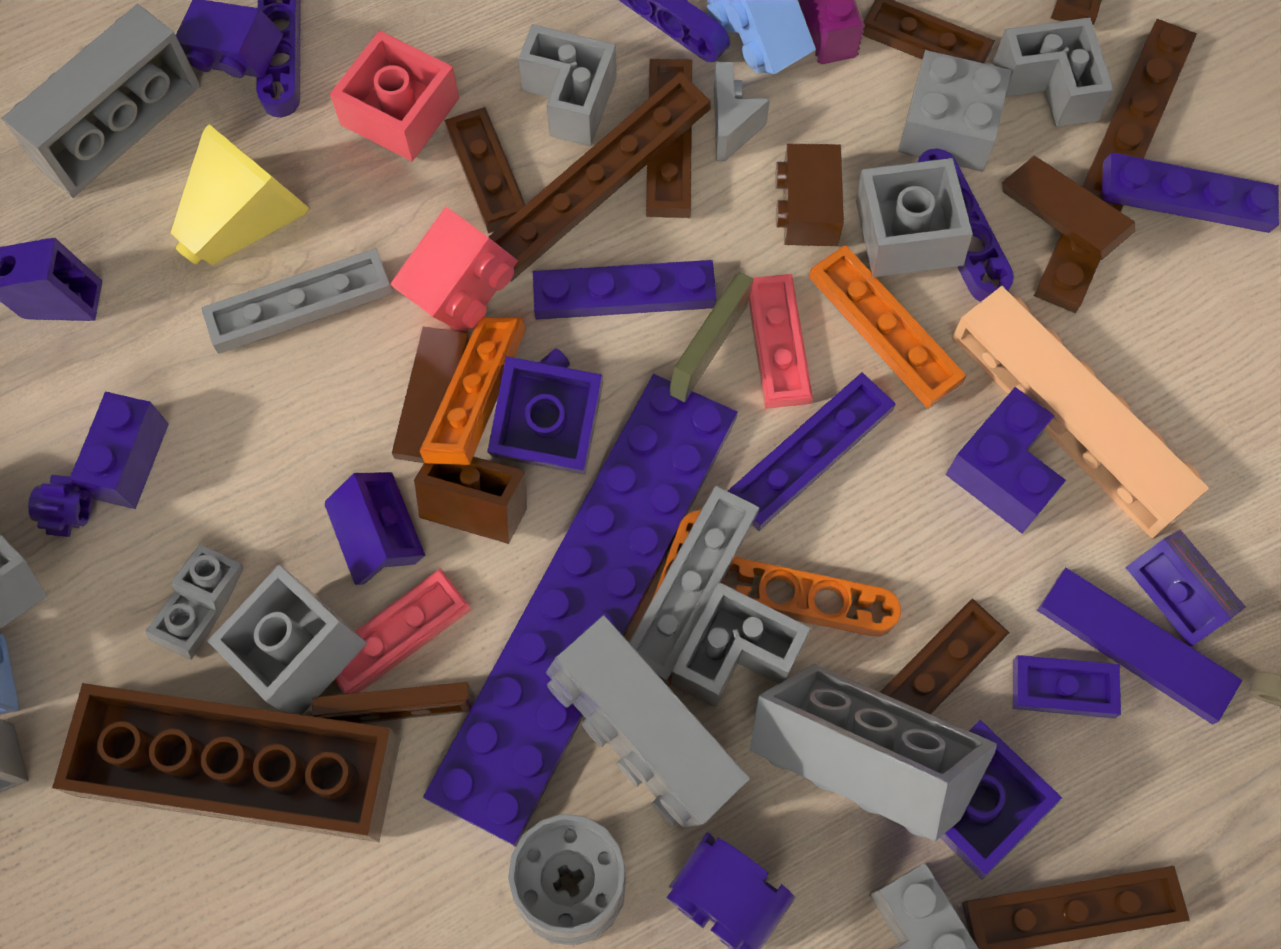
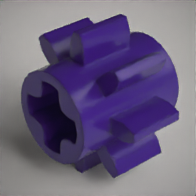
M51 475L50 484L42 483L36 486L30 494L28 502L29 516L32 521L38 522V529H46V535L70 537L72 527L79 528L80 526H85L91 517L92 496L90 492L77 487L69 479L70 476Z

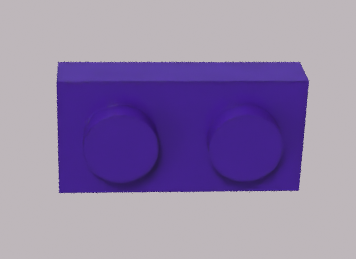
M1017 655L1013 659V709L1115 719L1121 715L1120 664Z

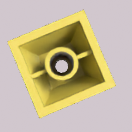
M209 124L202 133L171 234L180 241L175 246V249L193 264L197 265L203 259L207 263L214 265L300 218L310 208Z

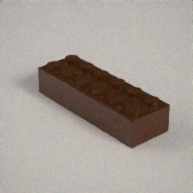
M82 683L52 788L80 798L380 843L401 739L391 728Z

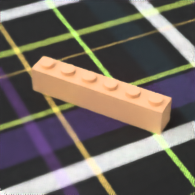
M1001 286L961 317L952 339L1007 394L1016 387L1053 414V419L1044 431L1152 539L1209 489L1201 480L1198 471L1189 463L1182 462L1166 446L1164 439L1156 430L1146 427L1131 412L1128 403L1121 396L1108 390L1096 378L1095 372L1087 363L1078 360L1062 345L1060 337L1053 330L1045 328L1029 313L1027 305L1019 297L1012 296Z

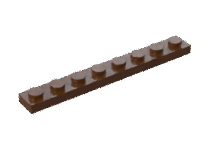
M1156 19L1083 182V188L1102 199L1103 161L1110 153L1144 159L1197 33ZM1106 202L1120 212L1122 211V208L1124 206L1121 204ZM1061 233L1033 296L1077 313L1100 259Z

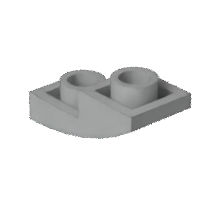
M199 544L171 581L175 592L146 629L149 640L192 660L228 602L243 570L242 564Z

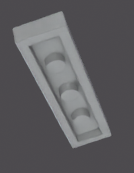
M375 248L201 307L213 347L220 354L392 295L393 291L378 250Z
M716 485L629 642L665 684L670 680L672 669L717 583L722 582L759 512L758 506Z

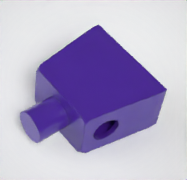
M46 238L0 247V302L19 317L27 320L95 321L103 280L56 238Z

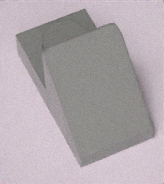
M716 62L715 66L716 161H726L767 123L769 99H742V80H734L733 62Z

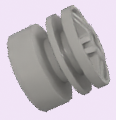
M561 814L541 820L523 834L511 855L508 875L513 900L520 915L534 933L554 944L575 946L597 939L613 925L623 907L626 884L625 865L618 843L602 825L585 816ZM568 873L573 880L581 877L583 879L578 883L579 893L573 897H570L566 890L556 892L562 887L560 877Z

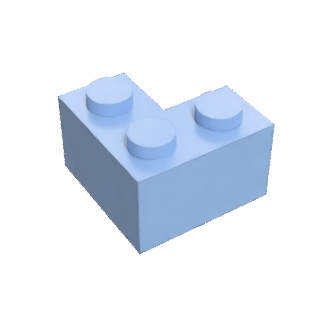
M707 0L708 15L722 25L726 32L739 33L744 45L742 47L743 57L754 72L776 74L816 50L798 0Z

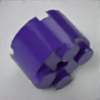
M706 832L669 885L671 892L666 897L678 907L677 909L701 928H704L708 921H711L714 925L710 931L720 938V941L729 949H762L795 900V896L783 884L776 889L766 882L769 873L719 837L715 840L711 833Z

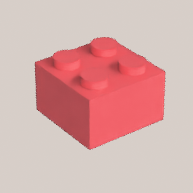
M380 30L330 93L341 126L412 162L459 100L453 66Z
M445 206L390 285L432 317L460 332L467 333L470 328H474L487 312L486 305L496 291H500L508 285L513 277L514 266L518 260Z

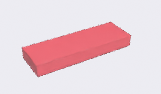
M792 274L753 278L748 302L765 409L811 404L813 396Z
M441 568L355 631L367 644L334 679L344 694L362 692L471 610L468 603Z

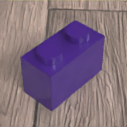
M192 0L176 33V37L192 67L203 72H210L211 69L224 71L236 78H243L244 75L263 78L283 36V33L260 8L208 0Z
M105 391L69 479L81 490L89 491L94 500L136 509L169 423L150 401Z

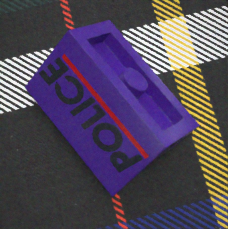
M1181 530L1165 537L1125 567L1190 647L1246 608Z

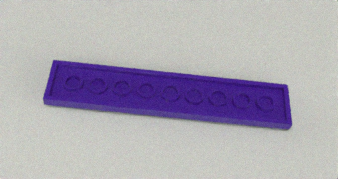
M654 373L423 796L426 801L514 847L517 846L583 718L582 713L573 703L569 707H565L552 694L547 686L551 678L545 672L561 652L603 615L625 637L674 541L679 524L691 509L737 419L738 411L692 391L685 402L671 396L669 391L671 381Z

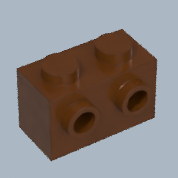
M787 144L784 162H776L775 187L776 189H783L784 200H777L776 228H784V245L838 246L844 224L841 144Z
M473 456L470 465L424 462L414 479L419 518L506 544L510 543L527 510L525 471Z

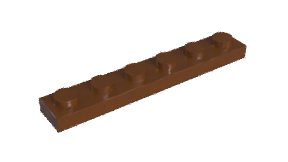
M681 71L489 236L491 240L518 260L514 266L511 282L711 110V101Z

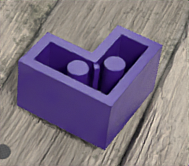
M1014 387L958 452L945 475L1023 534L1066 481L1028 452L1042 435L1054 415Z

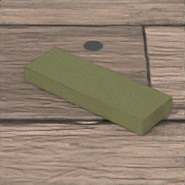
M741 272L734 276L674 366L669 390L671 396L683 402L687 400L746 309L753 278Z

